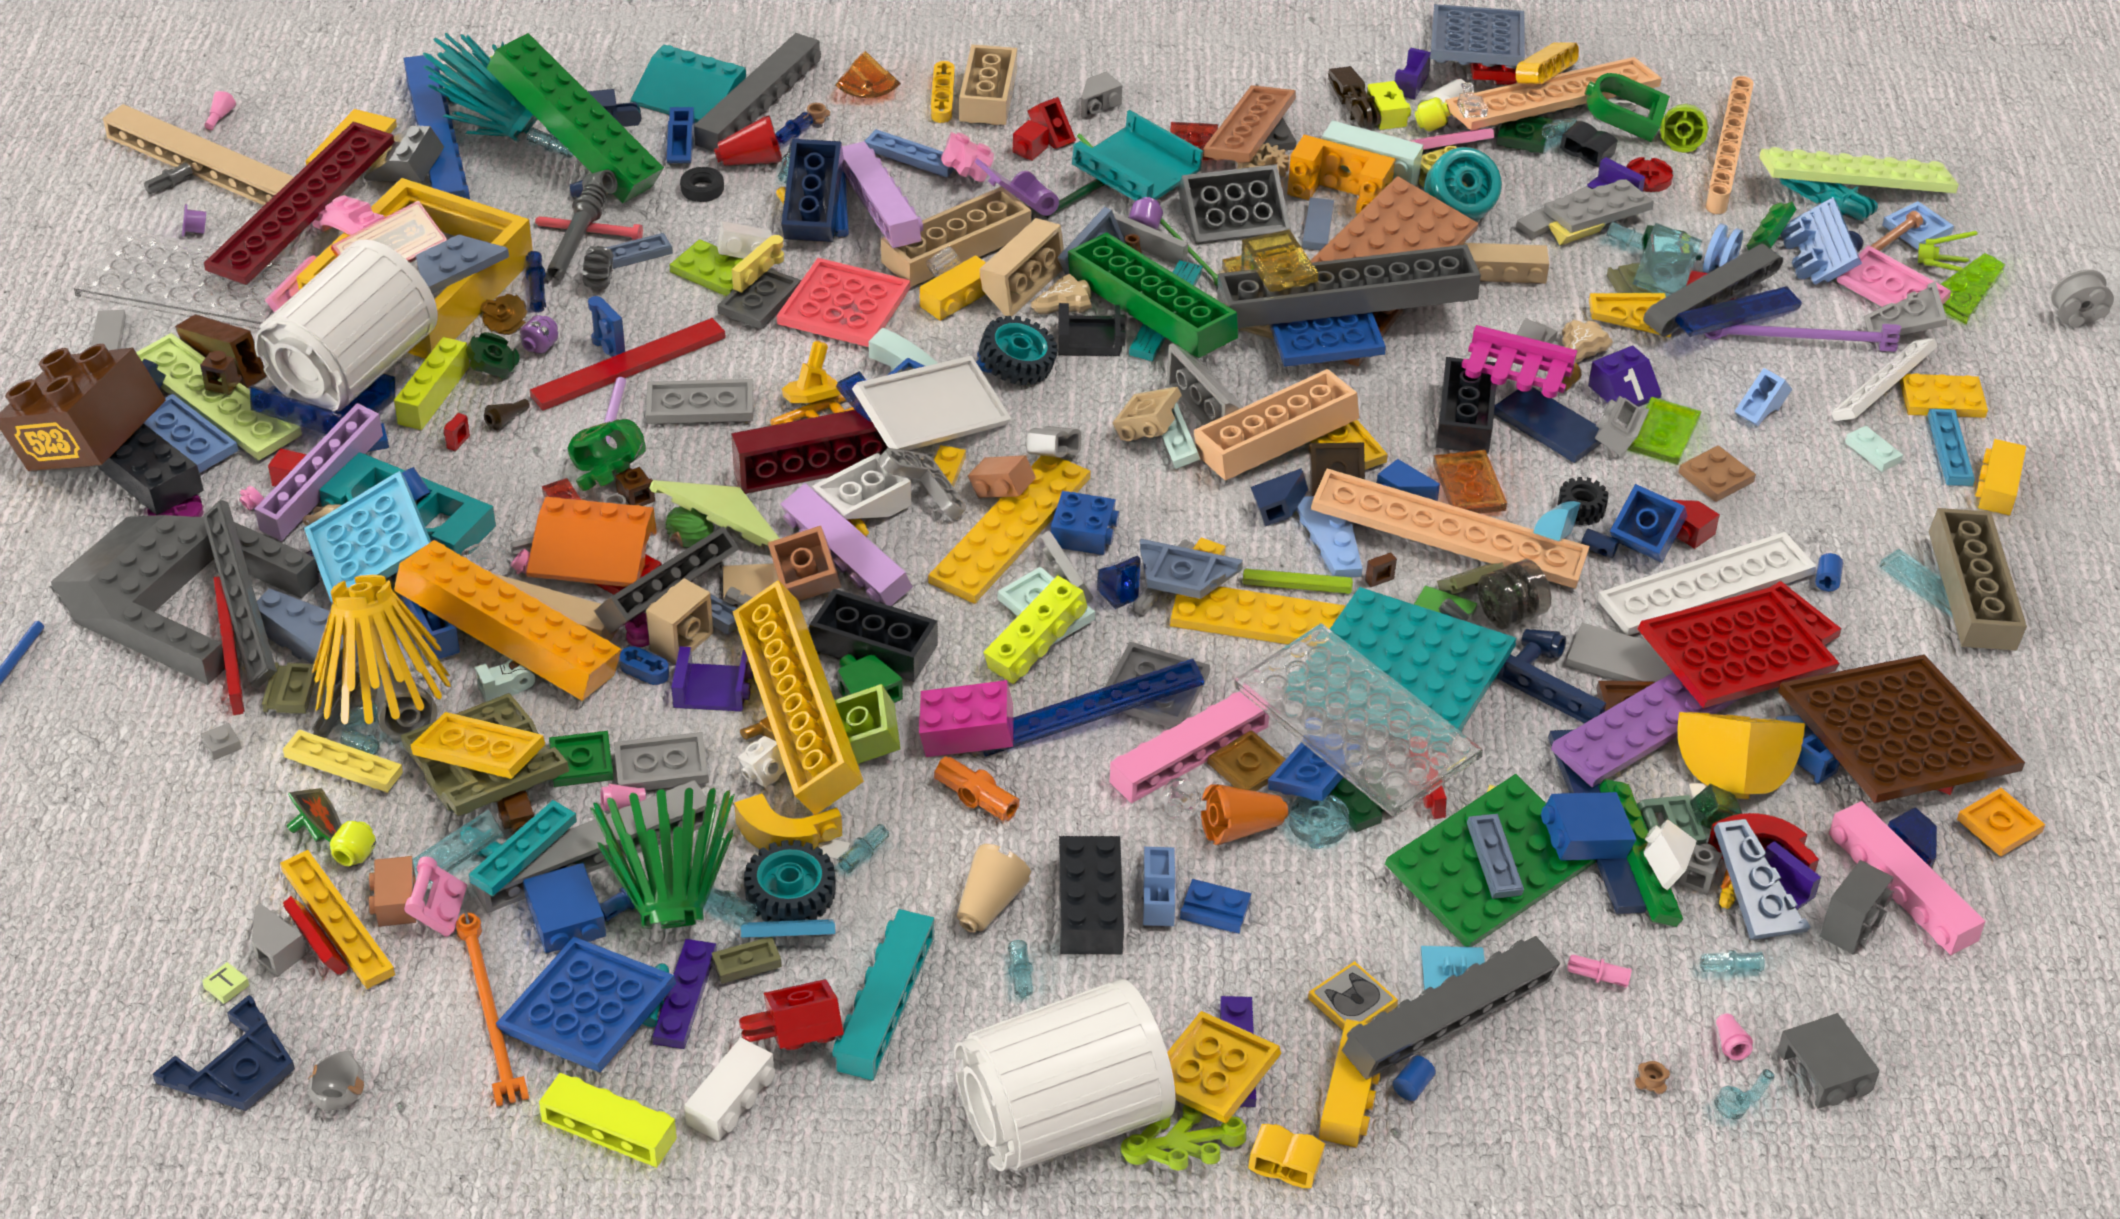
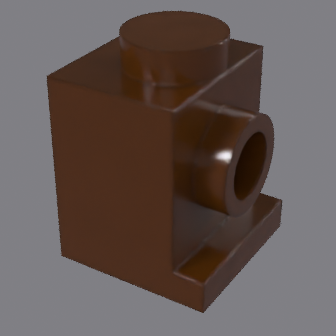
M223 351L210 352L200 365L205 390L230 395L242 379L241 375L237 374L234 357L226 356Z
M629 467L615 475L617 493L623 495L629 505L645 506L655 502V493L650 490L653 480L647 477L641 467L634 469ZM641 490L643 492L641 495L634 496V493Z
M526 790L519 791L496 802L504 830L510 829L511 835L515 834L534 817Z

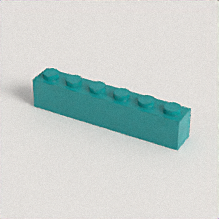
M898 909L894 920L888 921L885 930L886 939L884 943H879L877 946L875 964L873 967L869 966L866 971L865 986L863 990H858L856 994L853 1014L846 1016L843 1027L844 1035L842 1039L837 1038L835 1041L832 1056L836 1058L837 1072L874 1081L935 938L934 917Z

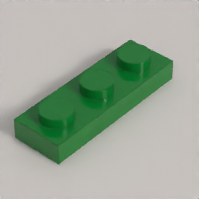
M1777 203L1771 206L1766 217L1761 220L1760 226L1752 234L1751 239L1746 245L1747 249L1751 250L1760 244H1765L1767 247L1772 248L1797 210L1794 203Z

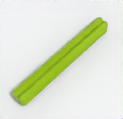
M1249 568L1244 569L1242 579L1244 585L1350 594L1353 587L1351 577Z

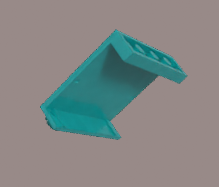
M1128 110L1126 126L1093 148L1081 141L1074 144L1072 165L1134 201L1144 197L1157 200L1177 187L1182 175L1196 174L1201 171L1203 150L1137 113Z

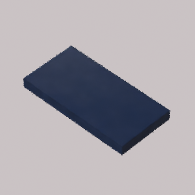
M1534 387L1526 392L1517 389L1494 407V414L1574 463L1602 444L1595 439L1599 430L1596 424L1556 400L1545 397L1541 391Z

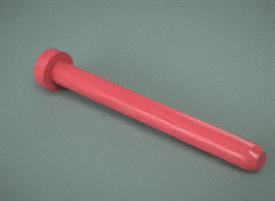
M539 216L535 219V224L542 227L568 229L572 220ZM590 222L586 232L632 237L633 241L642 238L643 227L640 224H634L633 227Z

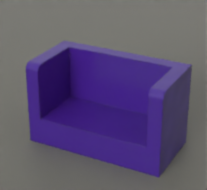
M1411 47L1408 50L1406 67L1404 70L1397 69L1394 81L1399 90L1403 91L1405 98L1415 100L1427 80L1430 71L1431 52Z

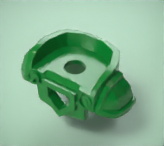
M617 419L583 429L572 437L567 447L571 461L577 469L590 471L576 479L578 486L582 491L594 487L597 484L596 481L600 486H605L615 479L612 473L613 470L616 473L623 472L631 466L632 462L643 456L646 452L644 436L635 422L629 419ZM606 436H610L616 441L617 448L609 446Z

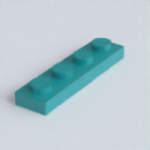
M552 800L468 874L470 883L494 896L577 822L576 813Z

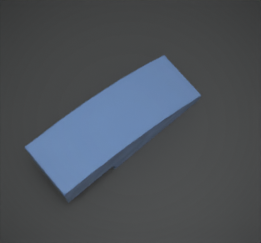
M1144 846L1143 925L1174 926L1175 847Z

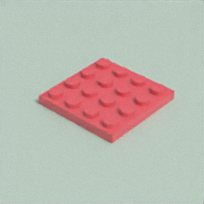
M817 258L776 316L777 324L869 347V340L882 327L885 328L910 290V280Z

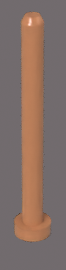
M1911 211L1906 215L1904 222L1872 244L1871 247L1881 251L1909 229L1920 227L1923 224L1922 216L1917 211Z

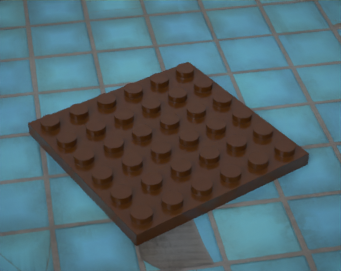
M1925 654L1780 684L1778 692L1874 803L2020 772L2025 765V761Z

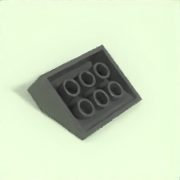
M1277 164L1182 175L1178 192L1182 210L1195 244L1291 233Z

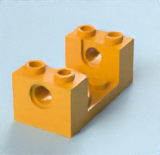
M1304 134L1290 155L1287 195L1310 200V197L1312 198L1319 185L1358 195L1355 213L1359 214L1393 181L1395 158ZM1341 165L1347 166L1351 172L1342 170Z

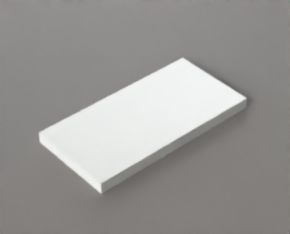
M972 355L857 382L852 388L888 448L909 451L1004 426L1011 420L1010 415Z

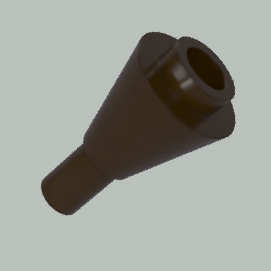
M522 399L515 403L487 405L484 410V420L489 427L499 430L517 413L530 407L529 401Z

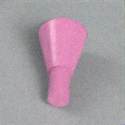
M224 91L214 93L210 116L204 124L206 129L213 130L218 120L235 108L236 101L230 93Z

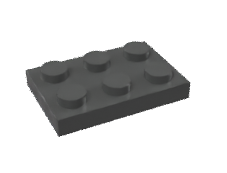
M769 269L742 293L732 290L717 305L718 314L762 329L785 305L801 280Z

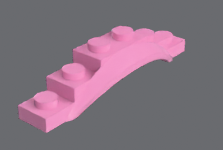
M340 196L335 198L332 203L326 205V209L321 211L312 223L315 228L320 229L322 232L334 227L352 235L385 217L373 213L370 204L347 196Z

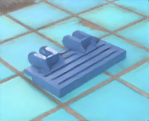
M1833 197L1789 221V224L1785 226L1780 234L1781 238L1784 239L1783 243L1787 249H1793L1798 246L1800 248L1801 254L1797 257L1795 256L1791 263L1796 270L1797 278L1801 280L1811 277L1815 285L1823 280L1829 282L1862 264L1838 204Z

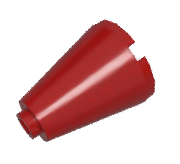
M770 115L762 117L717 142L718 148H714L718 163L723 161L724 166L770 164L783 161Z

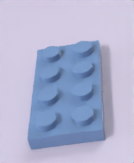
M174 394L166 397V401L144 422L145 425L197 464L199 473L238 451L237 442Z

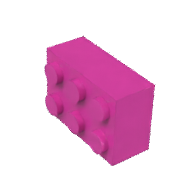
M1007 680L921 691L919 735L926 757L1013 747V701Z

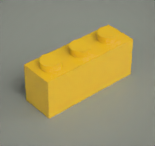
M975 255L920 286V307L941 321L986 295L982 290L980 268L986 262Z
M1994 438L1992 448H1986L1982 461L1984 464L1979 475V480L1982 481H1979L1975 494L1976 497H1980L1979 509L2011 515L2017 497L2026 451L2025 445Z

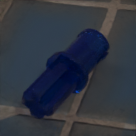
M802 112L795 119L788 120L785 126L775 133L778 144H785L793 137H799L804 129L813 124L812 116L809 115L803 119L808 113Z

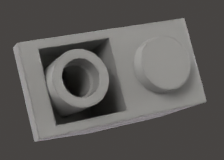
M1107 71L1087 78L1081 96V117L1083 119L1122 104L1123 85Z
M260 903L255 907L252 945L256 961L278 977L307 955L304 945L305 937L297 926H290L277 911H270Z

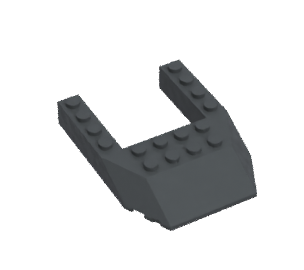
M169 515L126 517L51 581L53 589L59 594L62 603L68 608L75 623L206 685H209L225 670L222 643L155 612L215 559L203 517ZM234 522L250 576L301 599L320 582L315 557Z

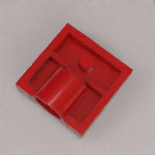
M1472 62L1470 64L1474 80H1495L1496 85L1518 83L1516 80V68H1508L1500 64H1495V66L1491 67L1484 66L1481 63Z

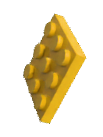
M1200 1011L1167 1051L1174 1078L1175 1100L1226 1124L1282 1054L1280 1046Z

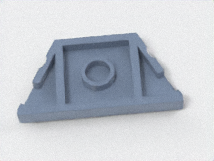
M463 235L451 237L416 255L419 274L428 285L432 294L509 257L506 247Z
M1140 539V553L1147 588L1201 599L1243 569L1242 559Z

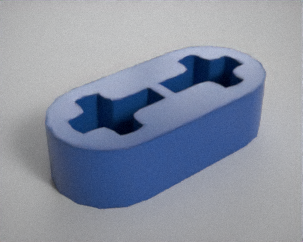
M635 646L621 650L619 664L621 671L625 674L652 685H660L668 680L669 665L664 658Z

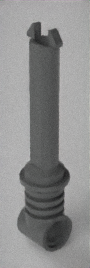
M606 169L584 176L582 181L583 191L580 197L576 198L572 204L575 215L547 268V273H544V278L547 282H550L552 277L559 280L565 275L590 222L600 219L602 215L601 208L608 194L616 191L617 180L614 173Z

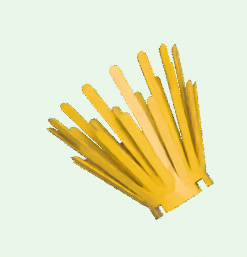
M361 575L354 577L356 584L347 588L345 580L335 585L330 592L333 604L312 668V673L317 670L315 682L320 681L316 698V711L321 708L326 684L327 694L324 718L327 720L331 715L342 635L341 722L343 724H347L349 721L350 691H353L355 688V641L357 644L364 719L367 724L373 723L370 683L374 689L380 686L376 660L391 717L393 719H399L400 717L383 646L396 681H405L417 710L422 711L424 709L423 701L392 627L416 670L422 674L434 697L440 700L442 694L407 631L443 684L451 687L446 677L450 676V674L422 636L424 635L436 650H442L436 643V639L392 591L390 581L386 582L385 576Z

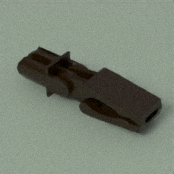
M1351 66L1329 69L1328 80L1341 104L1346 105L1350 113V120H1356L1361 128L1363 125L1364 127H1371L1372 122L1375 126L1379 125L1382 119L1374 106V96L1367 95L1365 82Z

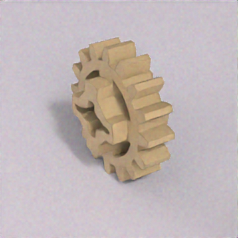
M1269 143L1262 144L1252 160L1246 163H1237V169L1277 164L1279 176L1284 177L1289 170V155L1285 154L1284 149L1278 150V145L1270 147Z

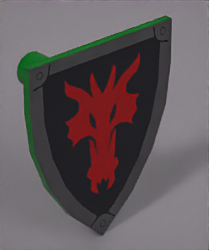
M316 788L289 792L288 796L300 812L299 815L287 824L289 831L296 833L305 825L315 842L323 838L330 842L334 834L341 827V822L323 789Z

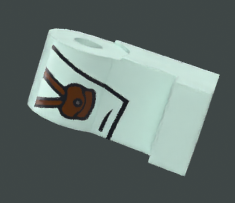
M512 659L506 662V664L488 668L486 664L475 667L477 686L485 702L510 693L512 696L519 694V692L532 687L536 679L532 671Z

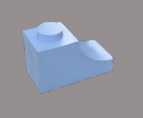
M1763 368L1736 408L1735 413L1759 426L1767 415L1774 410L1778 411L1792 388L1785 379Z

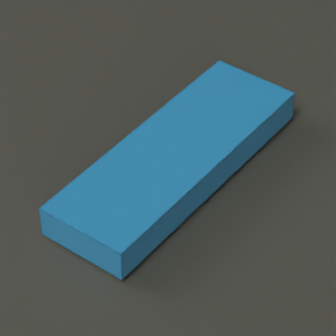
M834 919L744 922L740 927L741 938L836 933Z

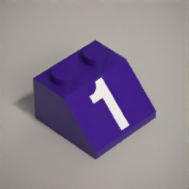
M1629 346L1592 361L1588 386L1607 403L1611 399L1616 401L1621 396L1640 407L1661 398L1662 393L1650 360L1635 346Z

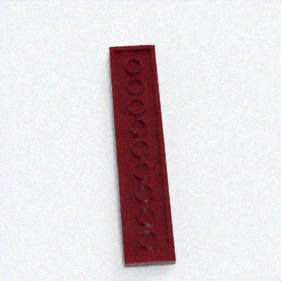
M353 121L203 263L205 271L247 285L319 216L321 211L326 209V205L339 197L395 142L394 135Z

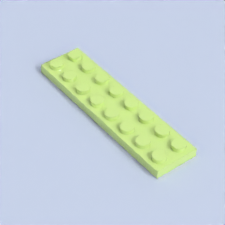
M1778 147L1761 149L1759 156L1772 178L1956 193L1959 186L1944 164L1937 161L1921 163L1915 159L1898 161L1892 157L1876 159L1869 155H1863L1862 157H1853L1846 153L1830 155L1824 151L1807 153L1801 149L1784 151Z
M172 333L136 352L141 361L147 359L159 365L157 370L166 375L160 388L170 395L174 394L237 442L238 446L258 461L302 436L300 426L241 383L237 384L230 395L205 390L200 367L205 357Z

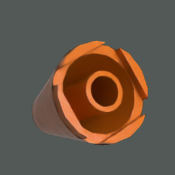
M1211 784L1206 787L1202 796V801H1207L1206 810H1201L1202 826L1206 838L1209 841H1215L1214 845H1222L1280 826L1288 816V806L1278 795Z

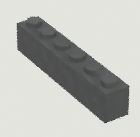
M723 526L611 596L596 608L594 612L611 634L646 612L653 602L659 600L671 587L678 584L682 579L685 578L693 582L728 559L739 550V547Z

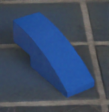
M670 107L667 163H691L695 125L694 107Z

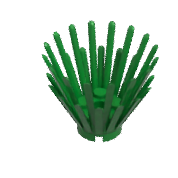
M689 787L684 792L682 828L677 826L673 830V855L666 792L663 789L657 791L663 869L656 832L653 829L646 831L639 797L636 793L629 795L649 880H647L633 839L626 831L615 800L609 797L607 803L631 870L601 806L598 803H593L594 808L590 809L606 839L609 852L600 842H597L598 847L640 913L642 928L652 929V924L661 923V929L696 925V921L704 922L703 909L733 836L732 829L725 838H722L735 794L730 796V790L726 791L723 795L710 847L709 842L717 805L714 804L716 789L711 788L708 791L702 826L697 832L693 861L692 848L695 822L693 789Z

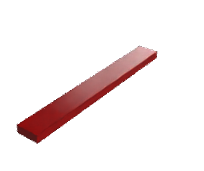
M713 318L707 319L530 389V397L544 411L612 384L618 377L627 378L726 338L725 330Z

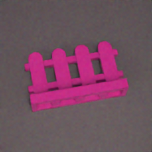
M1476 325L1473 331L1472 342L1468 349V352L1472 353L1469 360L1463 359L1462 368H1466L1465 374L1469 378H1479L1481 373L1491 375V381L1496 385H1503L1509 379L1517 381L1516 387L1520 391H1530L1532 386L1542 388V394L1545 397L1554 398L1558 395V392L1564 393L1566 384H1563L1562 381L1564 376L1570 377L1573 373L1577 350ZM1488 357L1497 359L1495 366L1486 364ZM1513 363L1523 365L1520 373L1511 370ZM1539 370L1548 372L1546 379L1536 377Z

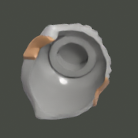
M352 1051L338 1052L314 1065L313 1073L308 1077L309 1085L307 1088L309 1091L307 1093L310 1095V1100L316 1104V1107L324 1111H337L351 1105L358 1095L362 1094L364 1071L355 1060Z

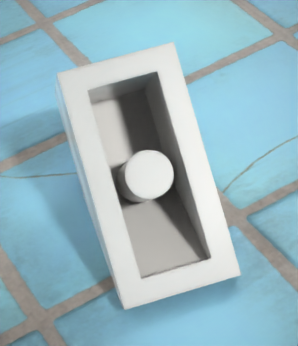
M1667 819L1660 827L1655 825L1645 837L1648 843L1644 851V855L1659 882L1666 890L1686 871L1697 842Z

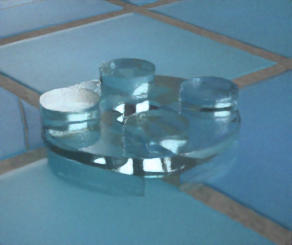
M1328 795L1323 801H1312L1305 797H1299L1293 802L1291 807L1289 827L1294 835L1300 840L1307 842L1309 847L1321 849L1325 845L1338 842L1347 834L1349 810L1340 799L1332 795ZM1314 817H1317L1318 819L1325 818V820L1316 821L1314 820Z

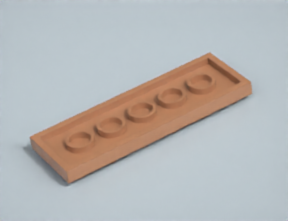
M1251 85L1203 148L1204 157L1213 158L1214 160H1234L1237 163L1250 162L1295 101L1296 90Z

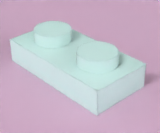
M1868 426L1861 427L1846 436L1845 443L1881 472L1902 461L1903 454Z

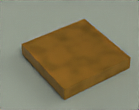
M1250 730L1209 755L1207 764L1234 787L1258 791L1268 784V779L1286 759L1254 731Z

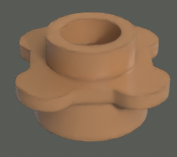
M811 103L807 106V113L803 114V119L806 121L810 120L813 124H822L825 122L824 119L830 116V111L822 103Z
M1657 1061L1639 1064L1638 1071L1640 1074L1635 1079L1636 1087L1655 1091L1657 1094L1665 1093L1667 1090L1665 1081L1670 1076L1669 1070Z

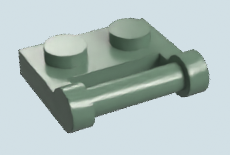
M1690 795L1644 799L1637 803L1648 832L1655 825L1660 827L1655 813L1661 812L1665 821L1668 819L1697 841L1696 845L1706 844L1707 838Z

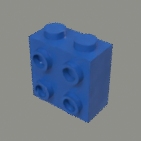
M1062 491L1051 524V533L1060 547L1067 550L1104 555L1107 545H1112L1114 529L1112 527L1118 526L1120 512L1115 510L1116 499Z

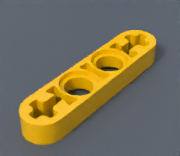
M949 61L937 62L933 70L931 119L937 123H946L952 119L955 67Z

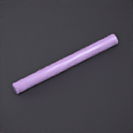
M623 377L616 378L604 423L616 420L626 385V379ZM606 436V441L608 444L610 443V436Z

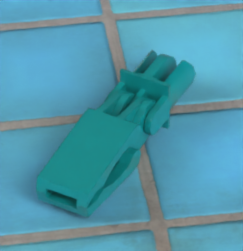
M1780 178L1781 184L1816 204H1822L1833 197L1838 204L1842 216L1847 214L1859 221H1863L1878 209V203L1858 193V187L1850 189L1841 183Z

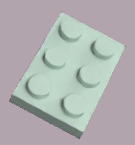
M1039 567L997 591V599L1019 616L1054 580V577ZM1087 605L1088 608L1082 617L1076 619L1067 628L1066 633L1053 644L1094 621L1095 611Z

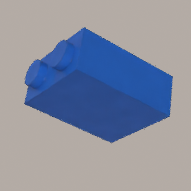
M1617 792L1551 794L1546 805L1542 808V821L1547 826L1552 846L1556 849L1560 860L1626 858L1637 840Z
M583 863L523 880L526 902L546 954L562 950L573 937L587 942L606 937L604 915Z

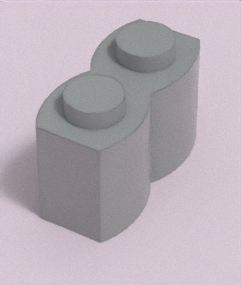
M1055 426L1032 428L1028 431L1025 438L1027 453L1059 458L1065 455H1076L1081 450V431L1079 429Z

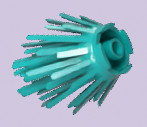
M445 33V37L461 52H458L449 44H445L440 39L434 38V42L445 50L444 53L439 52L438 57L447 64H443L426 52H423V56L446 76L438 73L428 65L423 66L433 74L428 75L429 79L444 88H437L431 84L427 86L449 97L450 101L471 109L490 120L460 111L452 113L456 116L445 114L442 117L490 128H478L476 131H467L465 134L510 137L516 143L519 142L518 136L523 131L527 134L538 119L486 69L491 58L469 35L465 37L461 34L460 36L472 49V54L448 33ZM492 44V49L494 50V52L496 51L497 47L495 44Z

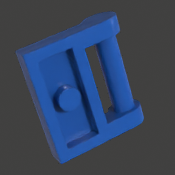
M599 296L590 297L588 299V308L592 313V343L595 346H602L604 352L611 357L625 352L622 317L603 298Z

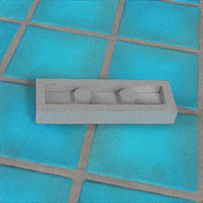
M1050 530L1041 535L1040 537L1046 544L1042 550L1050 562L1057 561V564L1053 567L1059 576L1063 579L1067 577L1068 582L1083 590L1086 603L1092 600L1094 597Z

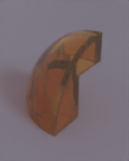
M863 51L838 79L835 86L855 97L876 98L888 94L901 83L871 55Z

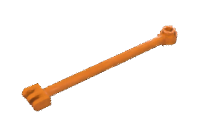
M468 912L470 924H466L465 914H462L456 921V930L458 937L466 942L501 1080V1082L492 1084L496 1106L498 1107L503 1106L502 1095L504 1094L508 1095L510 1104L516 1102L514 1092L520 1091L522 1100L529 1099V1094L524 1076L513 1077L503 1034L496 1025L499 1018L478 939L482 933L481 921L478 916Z

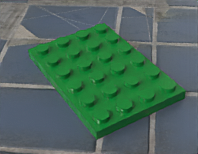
M1514 774L1388 856L1385 865L1465 947H1473L1596 863V859H1559L1556 849L1552 846L1547 826L1543 823L1541 817L1542 808L1546 805V802L1517 774ZM1498 814L1524 888L1521 896L1492 899L1467 826L1469 817Z

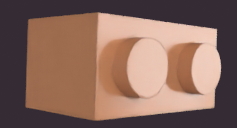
M1026 455L985 457L967 475L978 498L1020 496L1036 479Z
M412 856L374 860V872L369 873L370 891H374V896H369V909L371 915L376 914L378 927L416 923V918L404 910L406 901L411 897L416 882Z

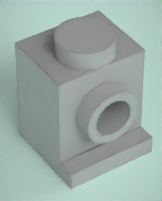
M1695 844L1686 871L1681 875L1679 884L1708 894L1718 872L1722 853L1717 852L1716 848L1710 844H1702L1700 846ZM1692 871L1706 876V879H1702L1694 875H1691L1690 872Z

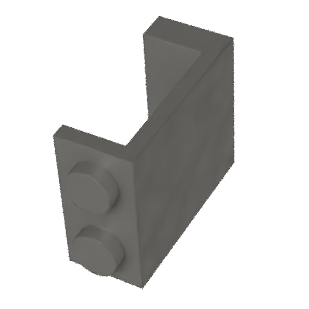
M1838 1013L1782 1032L1777 1052L1783 1060L1795 1056L1798 1057L1819 1087L1815 1106L1818 1109L1828 1105H1838L1844 1100L1855 1096H1865L1874 1089L1880 1070Z

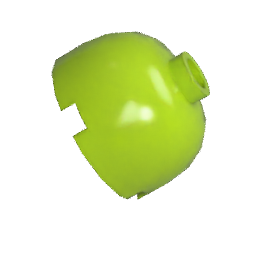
M1687 103L1676 105L1668 110L1662 119L1660 127L1661 138L1674 151L1682 153L1694 151L1706 140L1709 129L1708 120L1704 112L1696 105Z

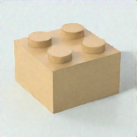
M685 578L671 587L666 594L656 602H653L646 610L650 651L674 665L677 662L680 646L691 647L692 652L713 634L710 592Z

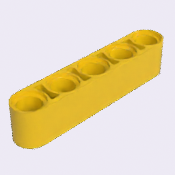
M1553 42L1524 61L1519 62L1516 67L1517 82L1519 84H1543L1578 61V44L1575 42Z

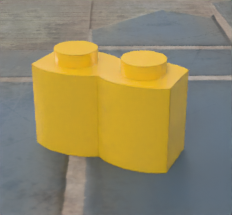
M1261 1124L1250 1154L1248 1169L1265 1177L1280 1178L1296 1187L1312 1188L1323 1158L1325 1143L1313 1135L1293 1134L1281 1125Z

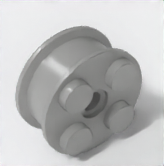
M2080 270L2067 275L2055 285L2051 292V301L2058 309V316L2064 324L2077 328L2083 324L2092 323L2100 318H2104L2109 314L2114 302V296L2112 291L2106 287V279L2102 273L2096 270Z

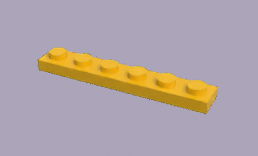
M309 850L280 862L281 870L366 989L395 976L393 965Z

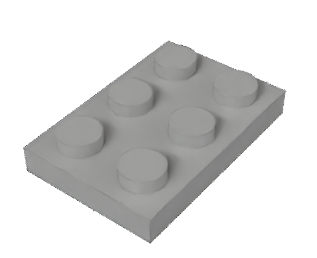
M703 732L614 742L618 785L651 790L677 787L694 780L697 784L709 783Z

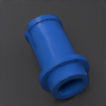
M623 887L620 888L618 894L599 903L606 922L627 909H635L634 904Z

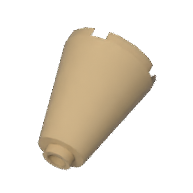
M982 844L976 850L958 908L957 918L960 921L959 924L969 932L983 931L1021 892L1031 878L1029 877L1031 870L1021 858L1011 851L1008 855L998 852L1000 846L994 844Z

